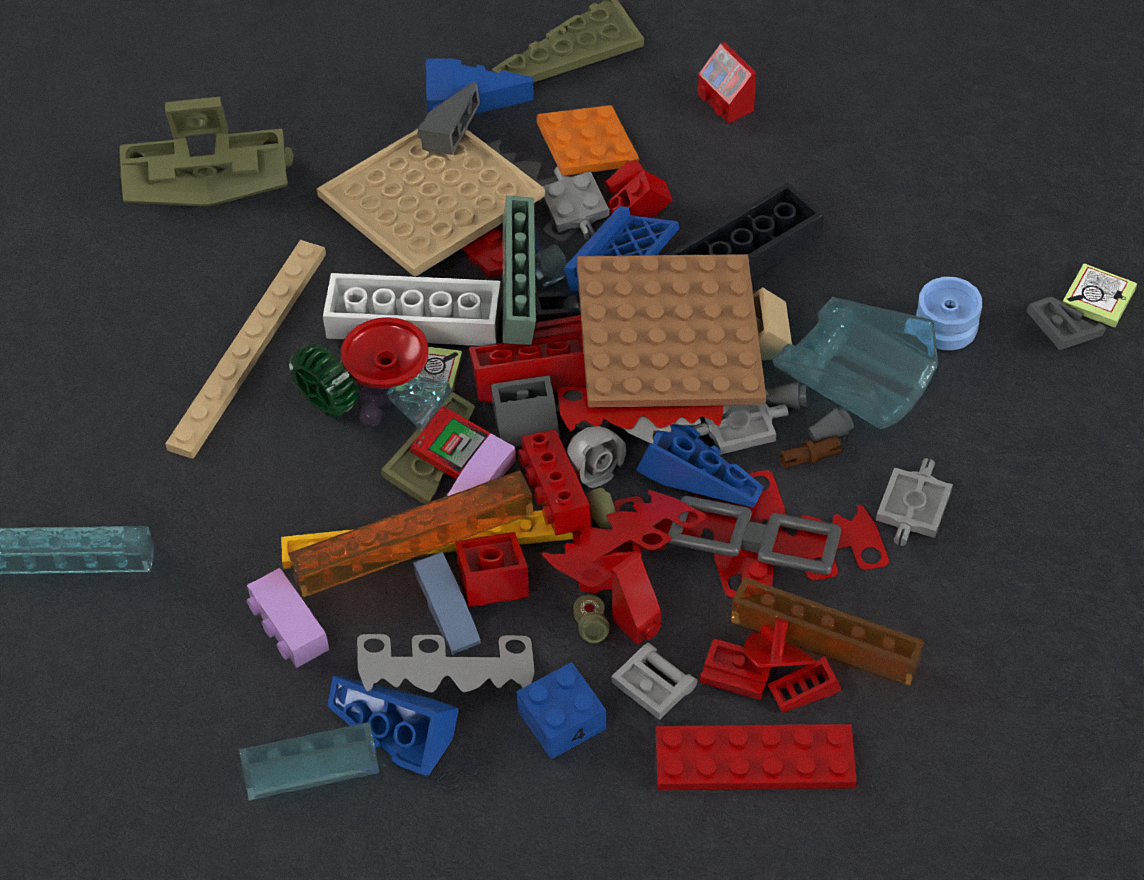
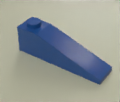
M426 59V102L428 113L472 82L477 83L480 105L475 114L534 100L533 77L507 71H500L499 73L487 71L485 66L478 64L476 67L462 65L461 60Z

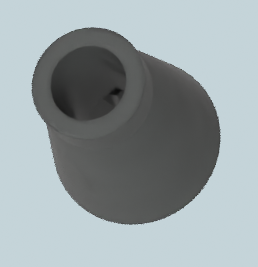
M800 381L774 388H766L769 394L766 395L767 406H778L785 403L787 408L801 410L802 407H808L809 405L807 383L800 384Z
M842 407L840 409L834 408L807 429L812 441L816 442L834 435L837 437L848 435L849 430L854 428V424L847 410Z

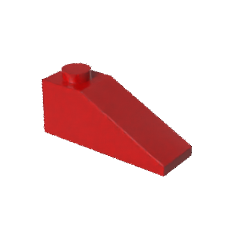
M634 552L612 568L613 622L636 645L645 639L653 638L661 628V609L641 556Z

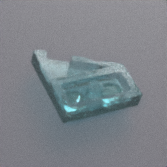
M416 376L407 383L391 387L387 395L395 407L420 430H424L451 394L452 389L448 382Z

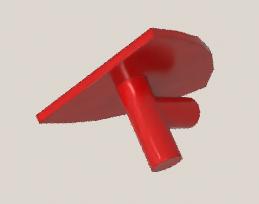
M776 619L774 629L769 624L763 625L760 628V634L753 632L746 638L744 644L745 655L758 668L815 664V660L810 655L785 641L788 627L786 619Z

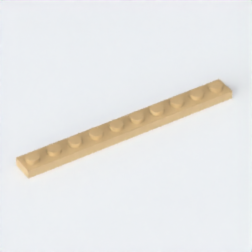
M303 240L298 242L165 443L167 451L194 459L326 256L325 247Z

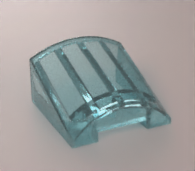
M832 297L818 312L819 322L797 346L787 344L773 359V366L877 428L884 429L900 421L915 406L937 368L938 356L934 322L923 317Z

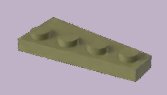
M453 391L447 395L381 470L383 478L427 507H430L445 473L412 454L410 446L442 406L471 421L475 412V406Z

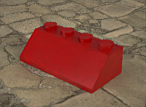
M582 331L533 338L532 345L496 343L469 347L479 402L493 403L491 384L542 376H550L553 393H556L561 387L586 388Z

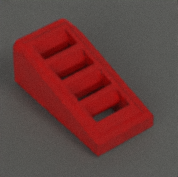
M825 656L816 660L815 664H808L768 684L782 713L842 691ZM823 674L826 682L820 684L817 676ZM811 679L815 687L809 689L805 680ZM797 683H799L803 691L799 695H797L793 687ZM786 687L792 697L787 701L780 690Z

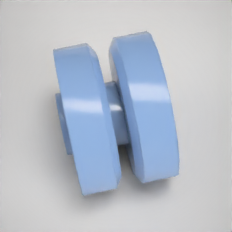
M941 277L933 279L924 285L919 294L918 310L915 319V330L920 339L929 346L940 350H957L973 342L978 333L979 318L982 311V296L978 289L970 282L957 277Z

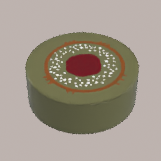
M584 595L579 597L574 603V618L577 623L588 613L597 612L605 616L604 603L597 596Z

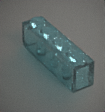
M369 722L239 749L249 800L267 798L272 795L300 791L305 788L379 773L375 743Z

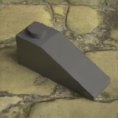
M470 83L427 114L424 122H421L418 127V138L421 139L423 150L453 155L480 105L477 83Z

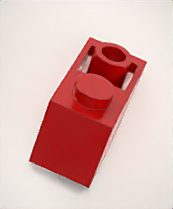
M642 170L606 204L609 208L610 216L619 206L629 207L631 216L654 218L673 200L666 181Z

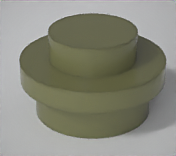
M597 612L584 615L578 623L580 636L589 643L603 641L610 630L608 619L603 614Z

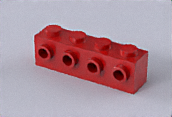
M556 429L521 437L522 449L518 450L519 462L521 467L527 468L526 476L529 486H535L534 495L537 505H543L542 513L545 524H551L555 536L591 527L590 504Z

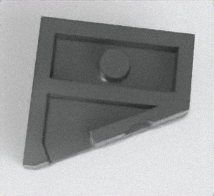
M1054 297L1030 303L1026 311L1059 350L1101 337L1106 330V327L1101 323H1098L1095 327L1082 319L1083 313L1074 308L1067 307L1063 302Z

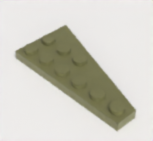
M604 0L599 4L593 3L590 5L588 11L581 16L575 15L548 32L546 38L539 43L534 41L528 45V50L522 54H514L492 68V72L507 71L533 77L534 83L643 47L644 38L618 0Z

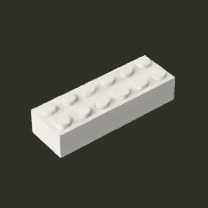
M331 273L323 313L326 338L345 339L355 327L366 321L382 317H392L406 320L417 326L425 335L428 343L477 346L496 344L502 306L500 281Z

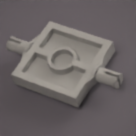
M557 167L554 170V174L558 181L542 186L545 190V197L542 199L558 233L571 228H581L585 239H590L589 235L592 237L595 234L591 224L596 220L610 216L609 208L591 171L568 177L562 176Z
M766 403L765 405H730L727 412L722 416L720 426L715 425L712 420L704 417L705 423L691 427L696 429L700 436L708 434L714 440L716 447L721 450V455L775 442L776 432L772 425V419L788 416V408L785 403L770 408Z
M928 458L923 459L919 472H909L894 467L878 509L876 521L896 526L898 530L893 540L896 544H899L901 539V546L906 545L910 532L935 538L948 503L953 484L937 480L931 476L935 466V462L931 459L929 465Z

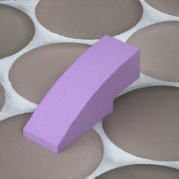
M490 434L457 478L439 510V515L447 520L474 517L499 489V480L516 462L515 447Z

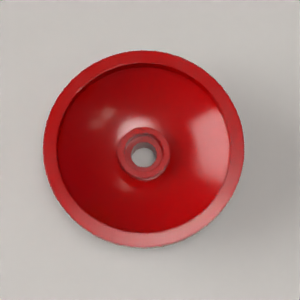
M392 317L376 318L358 325L346 336L341 347L342 365L348 370L350 377L362 385L373 388H390L409 382L423 370L429 355L428 342L423 332L411 322Z

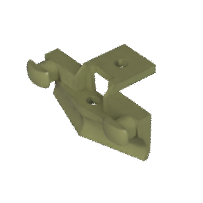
M220 97L165 102V113L174 140L119 145L123 202L136 204L211 207L288 186L286 169L291 167L294 159L292 149L285 147L282 129L229 134ZM216 133L215 155L190 157L186 136Z

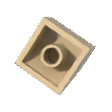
M762 287L753 294L761 360H771L791 347L792 340L786 302Z

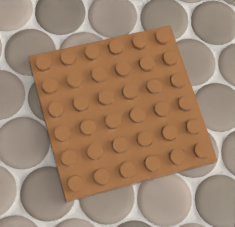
M748 254L577 256L588 407L765 405L766 391Z

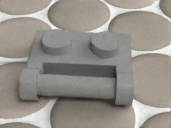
M646 643L612 675V683L659 720L685 695L690 694L698 682L691 674L685 675L657 653V649L650 643ZM650 663L675 682L676 685L673 687L644 664Z

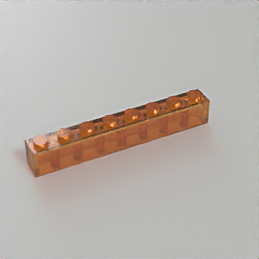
M516 471L290 552L288 555L293 576L302 597L309 596L455 543L454 541L463 540L532 515V493L521 471Z

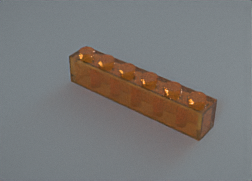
M746 577L743 578L732 601L731 622L760 632V628L763 625L769 624L774 629L776 619H786L788 621L786 642L911 686L921 662L924 640Z

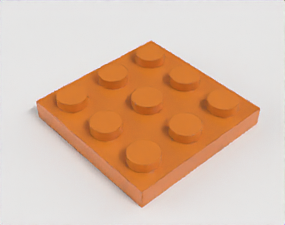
M612 105L543 113L537 116V125L562 176L582 174L588 171L598 172L619 169L627 160L630 162L634 159L639 161V157Z

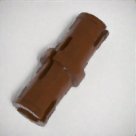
M834 435L816 442L808 440L801 446L779 451V456H783V458H780L781 465L784 469H788L789 467L807 462L814 464L817 463L818 459L841 454L842 448H837L841 446L840 440Z

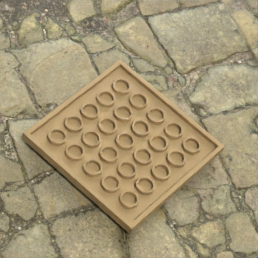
M418 129L317 188L319 198L414 277L503 223L506 195L534 198V203L545 197L544 187L467 129L453 155L423 150L421 139L418 138Z

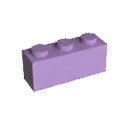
M281 568L247 585L250 595L247 603L250 610L255 616L260 614L263 619L261 623L265 632L270 638L275 636L278 640V650L285 660L290 658L295 667L298 668L329 650L325 631Z

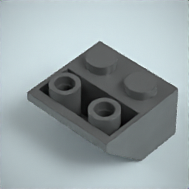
M550 376L491 384L493 409L500 439L513 445L515 450L522 449L521 437L556 429L560 438Z

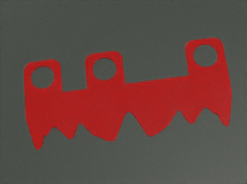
M561 387L557 390L560 415L570 431L574 430L576 424L582 421L599 426L604 419L615 426L632 429L641 416L647 417L658 428L672 425L680 417H684L689 423H694L702 416L712 420L715 425L720 426L724 410L723 405L588 407L587 389L585 387ZM569 390H577L583 394V397L577 401H570L564 398V393Z
M768 470L748 473L753 478L756 476L766 477L770 482L769 488L761 492L754 508L720 499L716 500V502L749 508L752 512L750 522L762 524L764 520L769 521V517L773 513L785 515V507L773 473ZM694 493L696 498L703 499L701 494ZM634 496L616 500L613 504L615 511L620 512L621 506L627 502L644 503L641 497ZM701 511L707 515V519L692 528L684 527L681 533L701 538L703 530L708 528L714 534L720 535L723 541L729 542L737 518ZM689 512L686 523L696 521L698 515ZM665 518L653 525V527L668 534L673 521ZM650 533L644 535L642 541L646 544L654 545L660 543L662 537L658 534ZM666 544L663 545L662 547L658 548V549L661 550V551L664 550L665 547H666ZM639 545L640 551L643 550L644 547Z
M648 490V494L652 497L651 503H634L633 506L637 512L621 511L606 515L612 530L585 527L579 536L581 545L566 543L565 554L553 555L542 553V556L559 571L588 587H596L611 578L612 573L593 563L595 560L628 540L648 550H656L670 542L671 536L654 528L653 525L667 518L682 527L692 528L706 520L707 515L674 497ZM683 512H693L698 515V519L694 522L686 523L680 521L678 516ZM654 533L660 535L662 541L658 544L650 545L644 543L642 537L646 534ZM587 570H598L602 573V578L597 581H587L582 578V573Z
M861 504L858 505L857 514L852 521L838 514L834 515L832 524L839 525L842 529L837 549L851 546L857 564L862 570H870L888 565L889 558L878 528ZM801 515L800 517L804 519L824 522L819 518L807 515ZM780 526L772 552L811 560L822 558L828 535L797 530L796 535L791 536ZM714 534V541L729 543L723 541L720 535ZM868 547L876 548L881 554V559L875 564L866 563L861 558L862 551ZM740 549L739 554L735 557L714 553V560L723 589L728 597H738L754 593L743 590L735 591L729 587L728 580L733 575H742L744 558L758 559L757 552ZM835 559L829 574L823 575L806 571L807 577L814 581L835 577L838 574Z

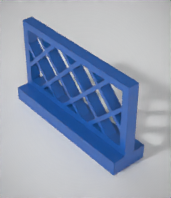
M619 206L564 267L570 291L579 290L577 256H621V254L635 250V252L622 256L657 255L680 229L678 221L631 216L629 207ZM659 230H665L656 234L653 233ZM647 234L649 235V236H647V237H644V238H640V239L635 240V238H638V237H641V236H644V235H647ZM653 244V245L650 246V247H647V248H644V249H641V250H640L641 247H644V246Z

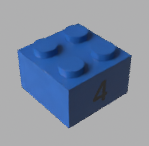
M572 662L516 692L519 714L550 759L606 730V709Z

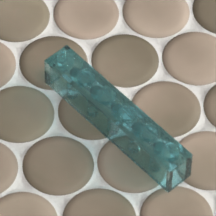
M148 526L0 528V574L151 572L154 544Z

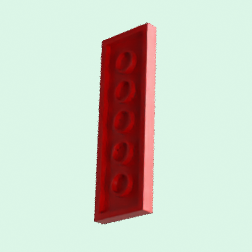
M852 724L656 726L657 791L856 788Z

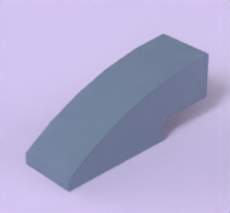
M443 552L414 562L415 577L427 599L428 608L451 654L453 655L481 644L471 614Z

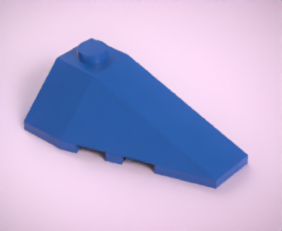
M672 424L670 425L671 432L657 431L653 438L654 442L650 443L636 471L662 485L752 508L756 505L764 488L740 466L729 464L720 457L721 450L715 445L711 448L699 439L700 433L689 425Z
M338 675L332 677L327 705L329 709L352 728H358L371 739L370 743L376 748L381 747L392 756L391 760L398 766L424 776L431 773L453 740L459 710L457 707L431 698L374 684L372 689L367 692L362 681Z

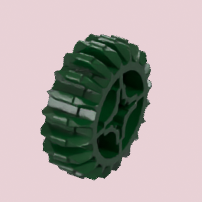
M310 343L308 346H304L297 351L290 359L289 367L291 376L295 379L294 383L298 385L300 392L305 395L306 400H309L313 406L323 411L326 416L331 415L334 418H338L349 412L357 403L359 397L356 392L357 386L353 384L354 379L350 377L348 370L344 368L342 362H339L334 354H330L327 348Z

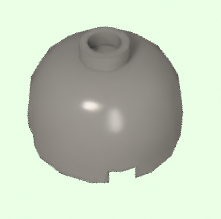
M600 426L587 427L577 433L572 438L567 449V456L578 480L591 488L602 486L615 476L611 472L615 469L616 465L622 466L626 455L625 442L613 431Z

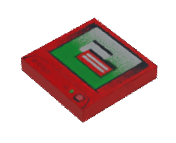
M442 406L410 446V452L457 480L469 460L491 433L447 407Z

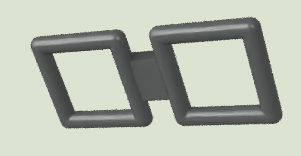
M684 496L680 501L699 511L737 518L730 543L683 535L681 533L684 527L675 522H672L668 533L671 536V541L668 543L671 545L731 557L737 556L740 549L757 552L758 560L762 563L827 575L832 570L842 529L836 524L778 513L770 515L767 525L750 522L752 512L747 507ZM689 512L679 514V520L686 522ZM779 527L828 535L821 561L772 552Z

